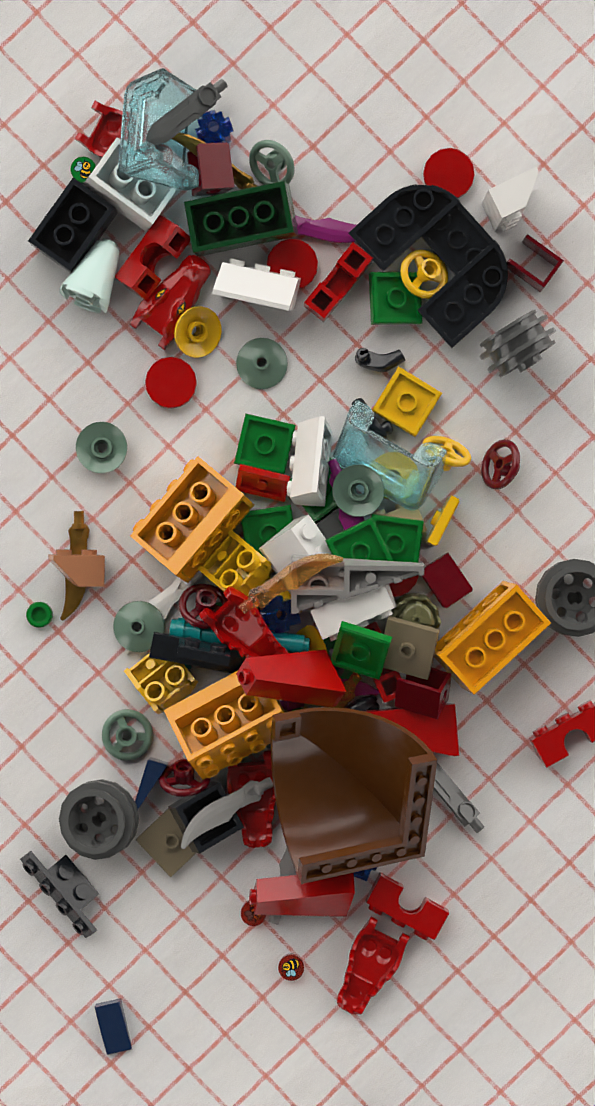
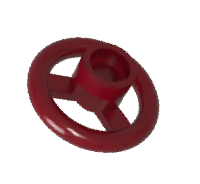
M507 439L499 440L492 444L485 453L481 466V475L484 483L489 488L502 489L509 485L518 474L520 469V453L516 444ZM507 447L512 454L501 457L497 450ZM491 460L494 462L495 470L492 479L489 475V465Z
M204 583L195 584L188 587L180 596L179 611L184 620L190 625L200 629H211L207 623L196 618L205 608L216 612L220 608V606L216 605L217 597L222 605L228 599L224 596L223 591L216 586ZM196 592V606L188 612L186 607L187 600L190 595Z
M180 759L165 768L159 777V783L161 788L170 795L188 797L205 790L211 778H205L201 783L195 780L194 768L187 759ZM174 772V777L167 778L169 774ZM181 784L188 785L192 788L178 789L172 786Z

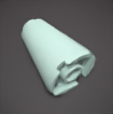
M105 238L102 241L97 240L59 289L60 294L66 299L71 296L75 299L74 304L94 313H100L103 310L106 313L109 308L120 253L116 248L117 244Z

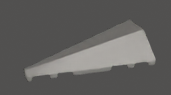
M293 555L291 614L299 613L301 610L311 607L316 608L337 599L342 600L379 589L380 586L393 582L399 583L403 579L416 575L422 576L424 575V563Z

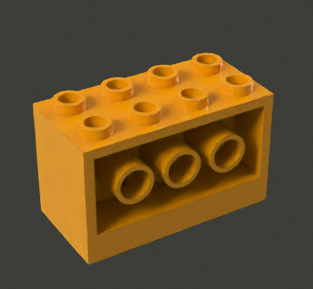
M199 456L195 460H190L185 465L184 473L178 480L175 479L168 485L167 493L161 500L158 499L151 505L150 513L145 519H141L133 527L134 532L130 535L172 573L187 583L199 571L198 567L200 565L203 566L227 538L228 532L230 530L233 531L255 505Z
M502 581L437 641L434 658L448 673L452 674V678L461 688L475 695L546 629L551 622L517 584Z
M238 671L164 710L188 762L202 780L214 777L227 766L236 765L244 757L265 749L266 745L271 743L272 715L285 712L280 701L277 699L246 695L242 685L238 682L236 675Z

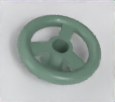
M262 140L252 147L249 154V164L252 173L263 185L285 181L288 184L291 182L295 172L294 162L291 154L283 145L273 140ZM263 148L274 149L267 155L259 152ZM257 161L264 164L265 168L269 171L270 179L262 174ZM287 166L286 176L279 180L278 172Z
M131 709L117 711L103 725L102 741L104 747L117 759L124 761L138 759L149 750L152 744V726L149 720L138 711ZM124 717L137 719L143 725L145 733L136 732L133 727L127 725ZM117 721L120 728L116 732L117 743L113 746L109 733L112 725ZM124 731L131 733L132 737L130 740L123 738L122 734ZM136 740L144 741L143 745L135 752H120L124 746H131Z

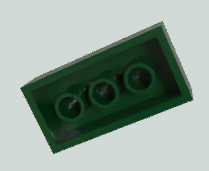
M285 181L184 202L192 250L199 257L299 236L290 185Z

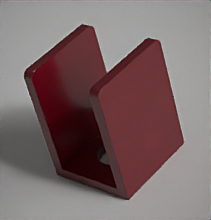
M229 143L198 144L196 146L197 156L191 151L187 152L192 196L218 195L227 193L234 188Z
M527 234L522 243L552 264L554 268L544 282L510 258L507 261V268L541 292L564 260Z
M448 552L424 567L422 578L443 608L450 607L473 591V588Z
M431 668L428 680L406 674V679L399 678L397 681L395 706L438 719L449 699L452 674L435 668Z

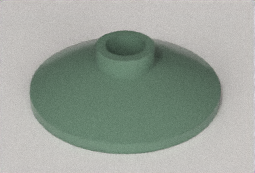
M256 338L248 341L240 349L236 360L240 378L247 385L256 389H268L277 385L285 376L288 365L284 349L277 342L268 338ZM259 358L266 359L267 364L264 367L257 365Z
M95 422L86 426L80 432L76 441V454L81 464L88 470L95 473H108L117 469L125 460L127 441L123 432L115 425L108 422ZM101 443L107 445V450L104 453L98 451V446Z
M356 464L344 468L336 476L332 491L337 506L343 512L351 516L361 517L373 513L381 505L385 490L380 475L374 469L366 465ZM357 485L364 487L365 491L363 494L356 492Z
M133 601L124 605L117 612L113 623L114 635L117 641L125 649L132 652L150 650L154 632L164 633L165 629L164 619L160 611L154 605L145 601ZM135 622H139L142 625L139 632L133 629Z

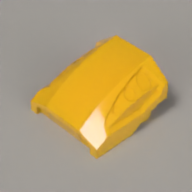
M230 530L227 538L204 565L198 567V570L221 590L224 591L231 586L252 598L268 579L272 564L234 531Z
M149 654L130 669L126 668L124 670L133 685L157 714L163 713L165 709L186 698L192 693L198 683L184 664L150 658Z

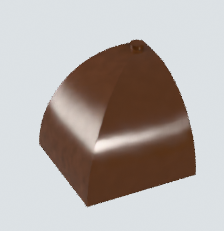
M318 707L272 715L271 767L275 799L286 846L301 884L425 857L437 758L423 741L391 720L354 709Z

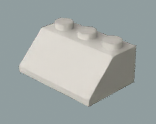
M117 137L83 185L113 205L119 213L146 232L153 225L180 186V183Z
M537 167L488 189L482 206L494 231L502 229L505 232L517 226L516 223L522 217L539 172Z
M230 258V262H222L212 294L289 311L295 309L301 278L295 277L296 272L280 269L279 274L270 272V266L255 264V268L245 266V261Z
M324 416L298 423L297 431L293 432L292 443L293 447L296 448L295 456L290 458V471H293L292 481H288L287 496H290L294 505L325 506L329 472L327 462L330 461L333 432Z
M309 514L294 519L259 548L263 556L272 564V569L290 594L292 588L293 555L334 558L325 541L326 538Z
M387 584L366 593L327 602L310 610L322 639L329 637L333 641L337 639L342 621L365 627L369 625L368 619L377 616L378 620L392 615L391 609L396 607L391 588Z

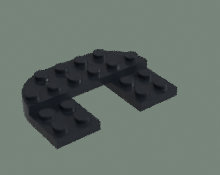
M417 184L403 187L389 195L348 232L355 242L373 257V262L382 272L420 238L455 276L417 311L451 349L489 316L503 298L507 286L508 268L502 249L460 203V200L443 188L434 185Z

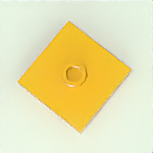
M398 366L373 407L372 412L416 437L442 395V392Z
M452 495L449 496L441 511L436 510L430 521L433 527L424 543L432 547L438 545L460 502L458 498Z

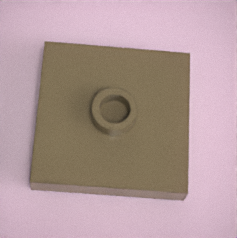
M389 616L384 634L391 636L392 640L383 668L428 680L440 630Z
M169 808L136 838L140 846L170 877L196 854L192 852L189 845L185 849L181 848L183 834Z

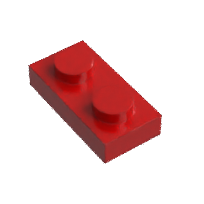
M240 464L235 487L240 492L285 502L287 484L291 476Z

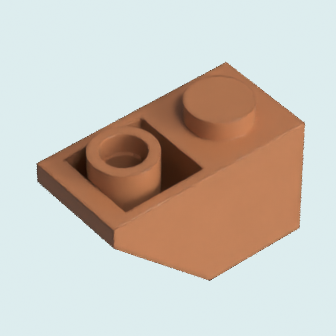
M56 549V554H48V560L74 586L104 587L105 556L97 555V550H81V554H72V550Z

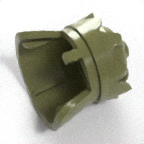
M414 592L400 596L395 600L396 607L391 609L393 614L390 616L436 629L441 625L437 606L422 593Z

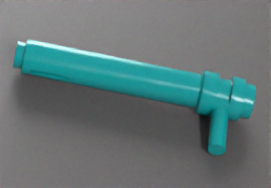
M184 618L171 620L169 635L185 638L193 637L200 641L221 643L212 629L194 627L186 622ZM271 631L276 640L288 653L306 652L310 649V638H306V635ZM184 664L187 669L192 668L191 665Z

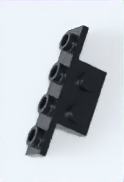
M154 632L149 653L150 658L227 673L238 671L247 658L245 656L241 657L239 651L230 650L228 646L219 642L210 643L193 637L185 638Z
M29 851L20 859L24 870L37 879L40 883V889L46 895L53 898L59 912L68 916L73 922L74 930L78 934L87 938L97 931L81 910L99 893L67 855H64L48 870L32 851Z

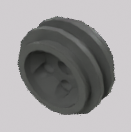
M532 310L497 331L480 344L481 347L486 349L479 356L480 359L484 360L490 356L494 362L487 369L489 373L498 369L500 372L499 377L501 378L517 368L521 373L542 360L540 354L556 343L549 338V336L556 332L555 328L553 327L545 331L541 325L548 319L546 314L537 318L535 315L537 313L536 310Z
M570 559L557 562L544 572L537 584L535 602L538 609L551 622L548 626L559 634L575 637L595 632V607L589 605V599L595 597V564L586 560ZM565 575H572L573 582L571 584L564 582ZM586 578L592 581L590 588L583 586V581ZM555 588L560 591L559 597L556 599L552 597V591ZM569 592H577L579 594V601L577 603L568 602L567 596ZM559 607L565 608L566 614L564 617L558 616L557 609ZM582 611L585 614L583 621L576 619L577 612Z
M104 779L88 781L72 790L63 801L59 815L61 834L68 846L80 856L94 860L110 858L127 848L136 836L139 824L137 804L130 793L116 782ZM96 797L103 798L104 803L99 804ZM83 804H86L88 807L87 813L81 811ZM101 813H104L106 816V821L104 822L99 817ZM81 823H85L87 825V832H85ZM114 825H118L116 834L112 831ZM97 834L103 835V842L96 840Z

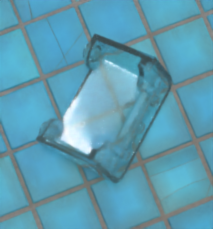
M164 68L135 79L125 90L118 168L127 176L187 191L198 187L199 171L192 165L185 166L186 148L173 139L159 145L146 142V135L151 125L196 91L195 88ZM188 126L180 133L187 134Z
M356 399L347 414L333 453V459H337L341 470L356 464L369 466L380 475L384 484V496L406 509H419L425 503L443 474L447 450L437 444L427 442L421 444L414 454L369 430L374 420L373 411L370 407Z

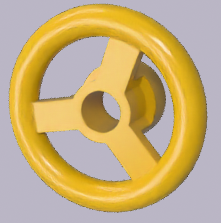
M412 251L402 261L400 269L402 281L405 287L417 297L430 299L448 283V271L445 264L431 251ZM414 260L418 270L417 277L411 282L408 268L409 264ZM434 281L439 283L431 291L419 289L423 282Z
M429 436L423 440V450L432 458V465L439 470L449 471L451 467H464L471 462L470 452L463 445L452 439L442 436ZM436 443L443 444L444 446L437 447L430 446V444ZM453 449L458 451L463 456V458L456 454Z

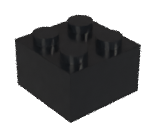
M211 781L202 792L193 796L183 797L168 806L184 835L188 824L199 811L227 795L220 782ZM235 812L228 822L216 826L195 838L189 844L192 852L200 854L244 828L237 813Z

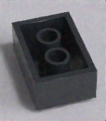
M72 178L28 242L35 249L71 273L93 244L101 238L118 212L113 205L75 178Z

